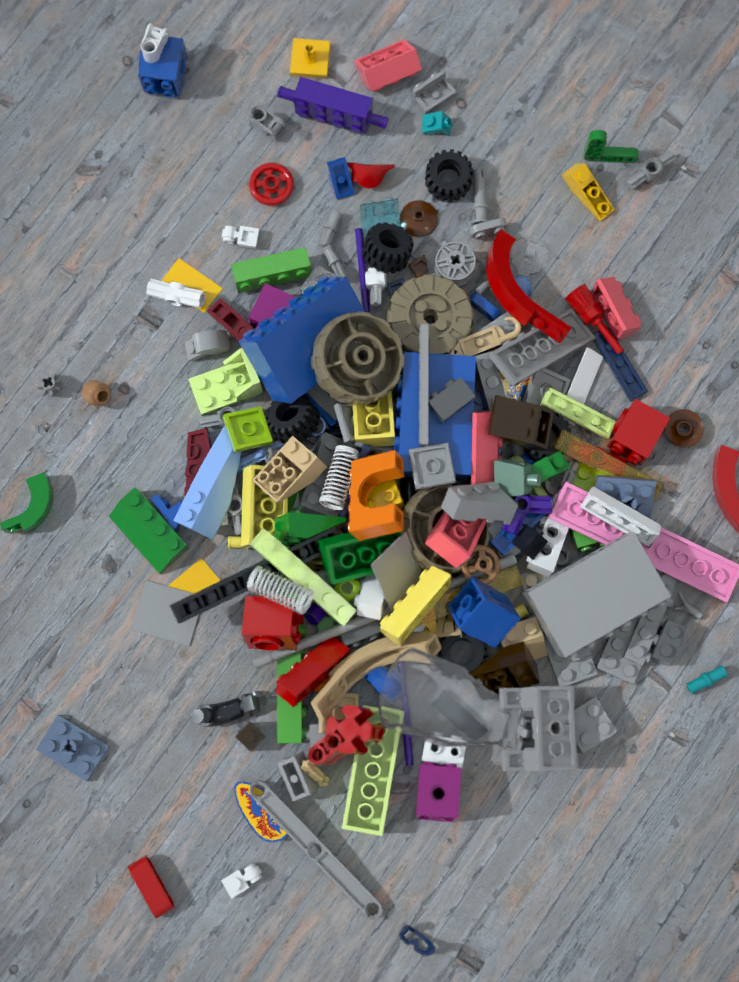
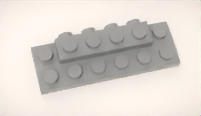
M572 308L557 316L561 321L572 327L561 344L533 326L528 333H520L515 340L509 339L500 348L491 352L489 355L490 359L512 387L595 339V336Z
M557 565L555 566L554 572L550 576L559 572ZM532 570L518 575L523 592L548 578ZM530 608V611H531L532 616L535 617L534 613L532 612V610H531V608ZM540 626L548 659L559 686H567L598 675L591 657V651L594 650L593 646L587 649L586 647L579 649V654L570 659L557 656Z
M656 570L672 596V590L677 579ZM667 598V603L658 608L655 606L648 609L650 613L641 618L631 619L632 623L630 625L614 629L615 633L608 637L596 669L633 685L641 666L644 663H648L652 653L649 652L652 644L655 645L658 641L659 634L656 632L659 626L663 627L667 618L664 615L666 608H671L674 598Z

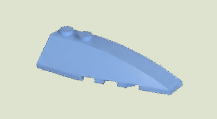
M226 426L223 427L207 454L174 518V521L179 525L211 540H214L231 505L236 474L240 464L241 451L234 453Z

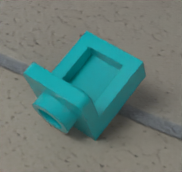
M443 111L422 115V133L424 135L440 132L446 136L450 135L452 120Z

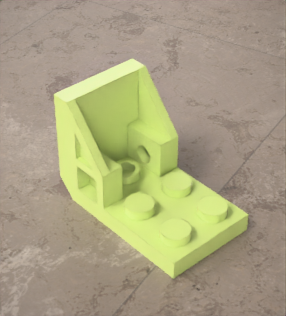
M242 348L223 362V367L188 379L202 416L256 397L263 392L258 375Z

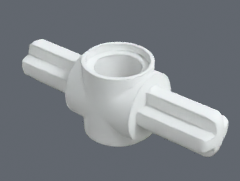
M370 267L365 272L366 287L370 290V304L379 306L382 304V290L387 286V277L383 271L378 272L375 268Z

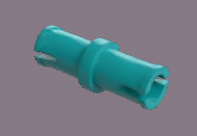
M721 665L708 673H701L700 677L687 682L686 687L692 695L705 687H712L713 683L726 678L728 675Z

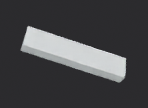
M588 347L586 348L566 396L582 404L585 403L603 356ZM567 420L569 425L575 427V423Z
M595 487L590 489L580 508L624 533L635 532L639 541L647 546H650L660 534V524Z

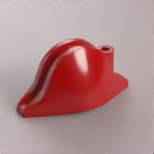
M347 162L348 167L352 170L351 181L358 182L359 185L368 189L379 186L385 174L395 167V164L369 165Z

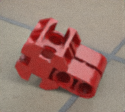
M345 705L341 710L346 717L339 720L332 716L327 720V735L309 749L308 759L313 764L333 765L346 754L364 755L369 751L364 743L374 741L378 744L383 740L384 727L380 722L374 725L366 721L374 715L370 708Z

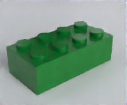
M403 531L360 541L350 532L318 540L325 579L333 585L374 574L371 564L403 534Z

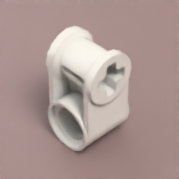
M152 23L148 24L141 43L142 54L146 62L155 63L159 60L164 45L168 40V28L162 29L155 27Z

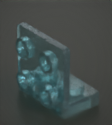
M385 198L379 202L366 201L360 205V219L364 240L373 225L376 226L377 223L383 224L388 222V224L394 223L396 226H400L398 199Z

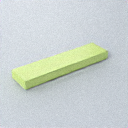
M551 387L547 388L540 404L605 439L610 438L616 423L615 420Z

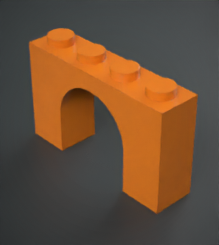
M396 450L351 461L350 505L348 507L350 522L348 523V529L359 541L403 531L404 513L395 503L376 508L367 507L369 494L377 485L404 477V459Z

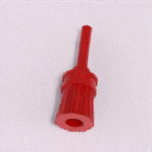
M586 283L568 294L565 300L580 314L579 318L584 321V324L597 326L617 355L622 353L624 349L603 323L602 315L605 310L600 307L599 302L595 301Z

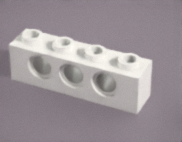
M555 493V495L551 498L552 507L557 499L558 493ZM546 514L538 525L541 526L540 530L544 532L543 537L548 541L544 546L548 555H543L540 551L534 560L528 556L526 558L528 562L527 569L547 577L554 572L569 529L549 519V514ZM547 531L553 532L554 538L549 537Z

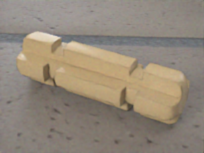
M309 759L307 761L303 760L301 769L321 787L328 786L329 777L315 764L311 763Z

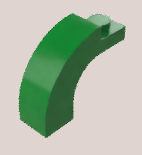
M558 451L532 465V474L541 475L542 485L568 470L570 465L561 451ZM532 486V491L539 486Z
M45 472L26 479L31 494L30 504L22 514L0 522L2 531L13 534L19 532L22 527L25 532L29 533L45 521L53 504V488L49 476Z

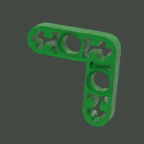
M594 130L589 133L584 148V159L586 161L635 163L639 160V150L637 148L606 146L607 132Z

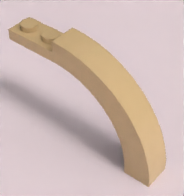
M412 632L400 647L388 637H385L351 653L328 673L331 678L330 681L312 700L311 705L317 717L324 719L346 692L375 667L405 660L432 661L442 648L436 633Z

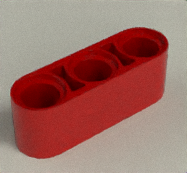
M147 855L128 866L132 878L156 919L175 908L172 898Z

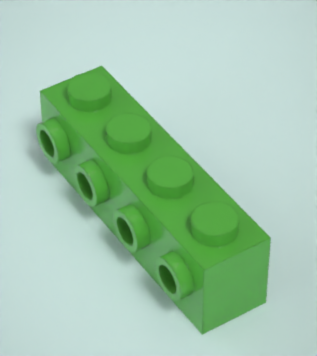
M306 247L231 264L238 293L263 288L265 283L272 286L312 277Z

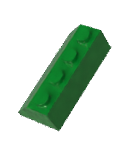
M136 487L118 502L109 515L112 521L159 574L190 549Z

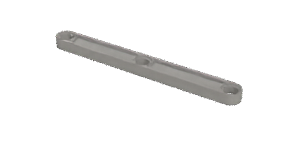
M260 780L253 782L250 786L252 798L369 919L380 917L382 906L367 888L266 783ZM257 784L265 788V792L261 796H256L253 793V787ZM313 844H319L322 848L321 853L318 855L311 854L310 847ZM372 903L377 904L379 907L378 912L374 915L367 912L368 905Z

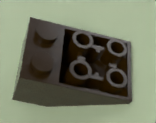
M495 395L488 434L528 450H547L554 411L541 405Z
M524 641L505 646L469 674V678L482 699L499 695V688H525L540 683L537 663Z

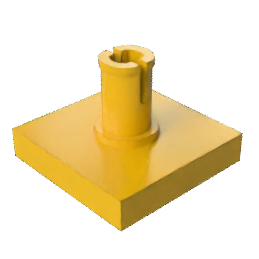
M293 38L290 76L327 79L330 41Z

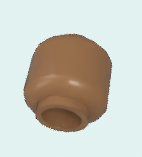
M90 380L84 385L82 396L87 403L95 407H102L109 402L111 390L107 384L101 381Z

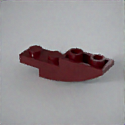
M221 298L207 310L208 314L233 336L237 342L243 338L244 333L252 329L254 330L241 315Z

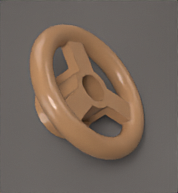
M476 545L472 552L478 551V558L475 564L467 567V559L461 564L462 572L468 580L472 577L471 572L476 570L485 572L489 577L478 580L489 584L499 573L500 561L497 554L491 548L484 545ZM485 552L488 553V554L491 556V558L493 559V562H494V569H493V570L491 569V568H492V560H491L488 556H485ZM480 561L484 563L483 568L480 567Z

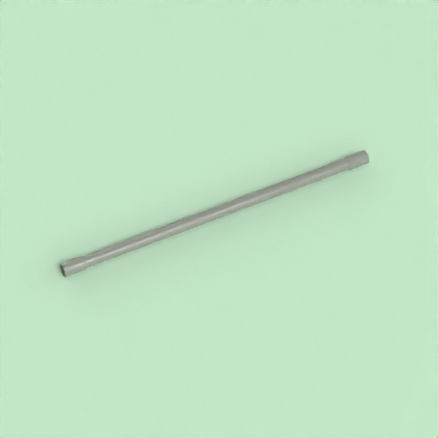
M513 553L499 558V571L517 565V560ZM478 570L470 573L477 579L487 576L485 572ZM464 574L452 578L451 587L447 591L466 584L468 579ZM385 605L381 618L392 614L394 609L390 611L388 605ZM358 616L349 620L344 626L338 624L301 639V643H297V650L266 652L252 658L255 668L259 669L276 660L377 619Z

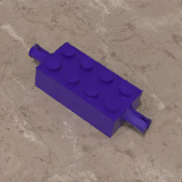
M300 77L296 90L280 86L277 97L292 101L295 113L302 118H313L319 123H330L337 128H347L357 134H366L370 124L383 129L387 127L389 117L373 113L372 97Z

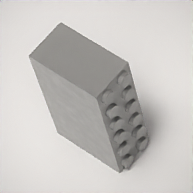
M635 532L623 534L522 592L557 656L568 657L569 659L578 655L579 649L584 647L587 649L595 645L598 638L611 636L615 633L614 629L630 625L632 623L631 619L650 613L648 609L655 606L658 608L666 604V599L671 597Z

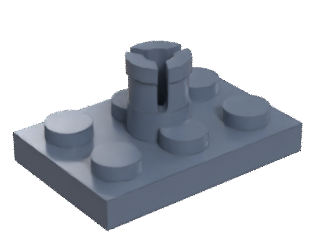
M597 475L595 488L644 516L651 518L656 481L654 479Z
M58 715L36 750L83 780L89 781L110 746L61 715Z

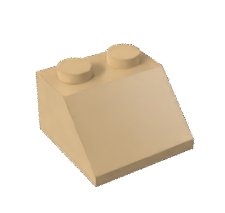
M536 617L518 622L500 642L502 648H504L505 646L524 641L534 660L548 656L544 637Z

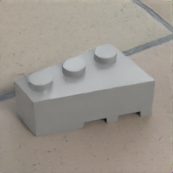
M488 482L449 487L441 508L455 520L476 522L477 518L487 519V523L499 520L504 521L503 523L506 525H510L518 504L497 483Z

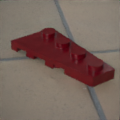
M207 428L188 432L184 496H186L212 447L209 429Z

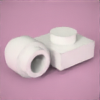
M225 226L221 238L226 244H234V241L238 240L237 246L256 249L259 229L240 226V230L237 232L235 227Z
M253 863L246 867L244 875L239 869L221 880L231 899L250 887L247 880L254 883L262 878V871L258 865L256 866Z

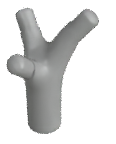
M679 592L678 595L683 605L675 607L674 611H685L700 619L703 613L692 606L684 598L682 592Z

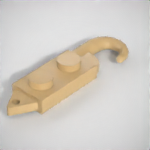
M505 317V321H512L515 324L514 331L504 334L500 327L492 326L458 340L457 345L449 355L474 356L497 347L509 339L513 340L521 333V323L514 317Z

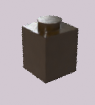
M249 722L236 736L249 751H253L266 737L252 722Z

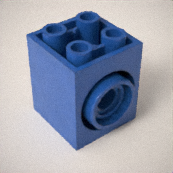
M168 37L160 58L155 63L146 62L142 50L140 51L138 77L144 92L149 95L160 94L168 98L181 96L188 58L183 38Z
M473 576L447 606L460 630L470 637L479 639L494 648L520 620V616L507 595Z

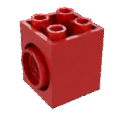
M635 399L628 409L624 408L612 429L614 434L607 448L614 455H622L627 458L630 464L641 466L648 459L670 418Z
M246 596L241 635L248 648L265 651L297 650V643H301L299 624L303 623V614H299L296 610L293 611L264 596Z

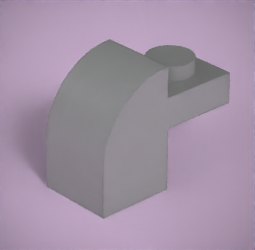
M224 330L202 331L193 334L192 339L184 342L188 361H195L205 355L218 356L231 349L228 333Z

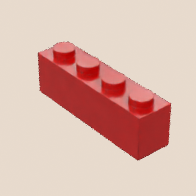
M336 637L319 643L315 650H310L301 662H296L288 673L282 674L277 679L276 694L294 708L329 677L328 673L338 663L349 656L350 649Z

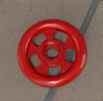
M271 162L258 166L252 172L249 179L251 195L259 203L267 206H275L285 202L291 196L294 188L292 174L285 166ZM273 170L280 172L279 177L271 175ZM264 173L266 177L263 181H260L258 177ZM281 181L286 182V189L280 188ZM270 183H274V184H275L274 187H269L268 185H269ZM261 186L265 191L262 195L257 190ZM278 192V194H279L278 197H276V198H271V197H270V194H274V193Z

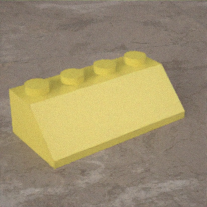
M391 391L375 402L353 405L355 441L374 447L394 446L395 432Z
M249 465L243 468L241 547H252L249 544L262 529L267 530L274 536L275 518L288 513V498L277 503L252 481L265 466Z
M434 566L429 570L425 569L419 576L421 580L416 585L412 584L409 587L404 600L400 599L394 605L393 613L390 616L386 615L380 622V625H382L380 627L381 632L400 647L451 587L450 574Z

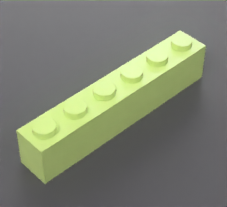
M262 529L249 544L291 582H295V585L299 584V587L303 585V589L307 587V589L313 590L312 600L339 624L344 626L357 611L267 530Z

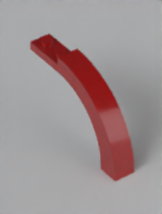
M500 229L486 257V274L494 295L505 310L522 325L526 326L529 322L561 344L572 327L531 300L519 287L513 277L509 263L510 250L516 239Z
M721 444L716 450L713 462L712 480L714 493L723 515L739 533V495L735 481V469L739 451Z

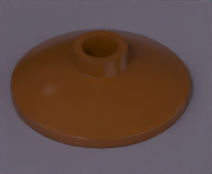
M412 201L405 205L400 213V224L403 230H407L411 236H426L437 225V212L431 204L425 201ZM421 214L422 218L418 219L415 215Z
M680 409L668 416L670 419L664 431L667 439L673 445L688 448L700 441L703 436L704 426L701 418L695 412ZM684 427L686 432L681 433L679 428Z

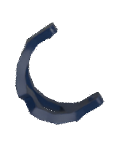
M404 925L399 932L400 939L406 945L414 944V951L423 956H430L436 950L434 944L427 937L410 925ZM410 930L428 944L426 951L418 948L417 938L408 940L404 936L405 933Z

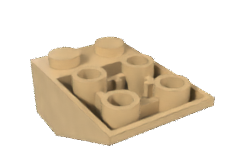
M292 436L252 481L275 502L280 503L313 483L327 466Z

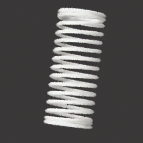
M338 445L335 448L332 463L330 464L331 467H329L330 471H328L326 476V483L319 500L320 504L334 510L344 509V500L347 499L346 495H348L347 491H349L348 487H350L349 483H351L350 477L335 473L340 472L350 476V473L336 468L348 471L351 469L339 466L336 463L350 467L351 465L337 459L351 462L352 460L342 458L339 455L355 460L360 457V453L356 449L344 445ZM333 476H338V477H341V478H345V479H347V480H349V481H343V480L337 479V478H335V477H333ZM332 480L343 482L349 486L338 484ZM330 484L344 487L347 490L336 488ZM330 489H336V490L342 491V492H344V493H346V494L338 493V492L332 491V490H330ZM329 493L337 494V495H340V496H342V497H344V498L336 497V496H333V495H331V494H329ZM326 501L335 503L339 506L332 505L330 503H327Z
M260 566L253 570L247 583L248 590L260 594V596H264L269 600L272 599V601H276V603H280V605H284L293 611L296 610L299 614H304L313 599V590L307 589V587L303 589V585L299 587V584L295 585V582L291 583V580L287 581L286 578L283 579L282 576L279 577L278 574L275 575L274 572L271 573ZM258 571H259V575H258V577H257V580H256V582H255L254 585H253L254 579H255V577H256V575H257V573H258ZM269 573V577L267 578L265 585L261 590V586L266 578V575ZM273 575V579L271 580L268 589L265 591L266 586L270 580V577ZM277 577L272 591L269 593L270 588L274 582V579ZM281 579L276 593L273 595L274 590L278 584V581ZM284 580H285V584H284V586H283V588H282V591H281L280 595L277 597L278 592H279V590H280V588H281V586H282V583H283ZM288 582H289V586H288V588H287V591H286L284 597L282 598V594H283V592H284V590H285V588H286V585H287ZM292 584H293V588H292V590H291V593H290L289 597H288L287 600H286V596H287V594H288V592H289V589H290V587H291ZM296 586H297L296 593H295L293 599H292L291 602H290V599H291V596H292V594H293V591H294V589H295ZM302 587L301 592H300V595H299L297 601H296L295 604H294V601H295V598H296V596H297V593H298V591L300 590V588ZM308 594H309V597H308V599H307L305 605L303 606L304 601H305L306 597H307Z

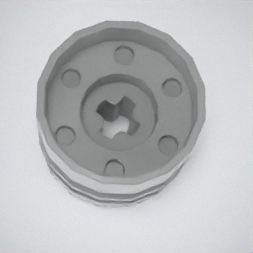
M462 242L444 244L438 250L435 257L434 274L437 277H446L455 281L460 289L466 287L471 282L476 265L473 250Z

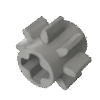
M45 372V376L38 378L40 384L37 385V388L39 390L43 389L42 394L44 396L49 393L54 397V393L57 391L61 392L59 385L62 384V381L57 379L56 373L51 376Z

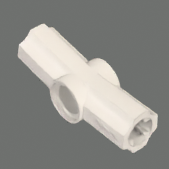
M150 279L147 285V296L165 300L174 306L187 305L202 308L206 301V293L204 291L187 288L185 285L177 282H171L170 284Z

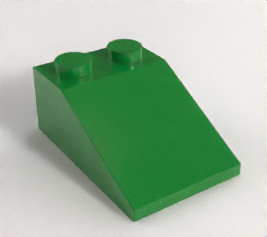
M289 512L275 518L274 537L284 546H293V544L301 543V540L345 522L346 517Z

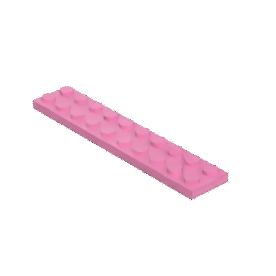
M568 482L563 483L551 509V514L548 516L549 519L603 545L625 534L580 508L588 492ZM662 527L660 534L650 546L640 542L656 570L723 602H728L739 578V564Z

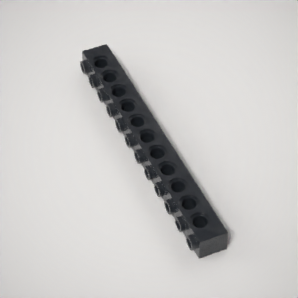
M350 519L287 549L305 564L321 556L318 540L349 533L348 523ZM264 559L170 604L169 607L177 624H180L249 591L247 583L251 573L257 566L271 573L274 572L275 575L278 574L280 576L282 573L268 560ZM258 571V573H257V575H256V577H255V579H254L253 585H254V583H255L256 580H257V577H258V575H259V571ZM269 573L266 575V578L263 583L266 582L267 578L269 577Z

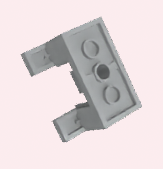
M534 686L499 688L500 709L533 710L532 739H535V748L503 750L502 771L579 769V756L575 738V687Z

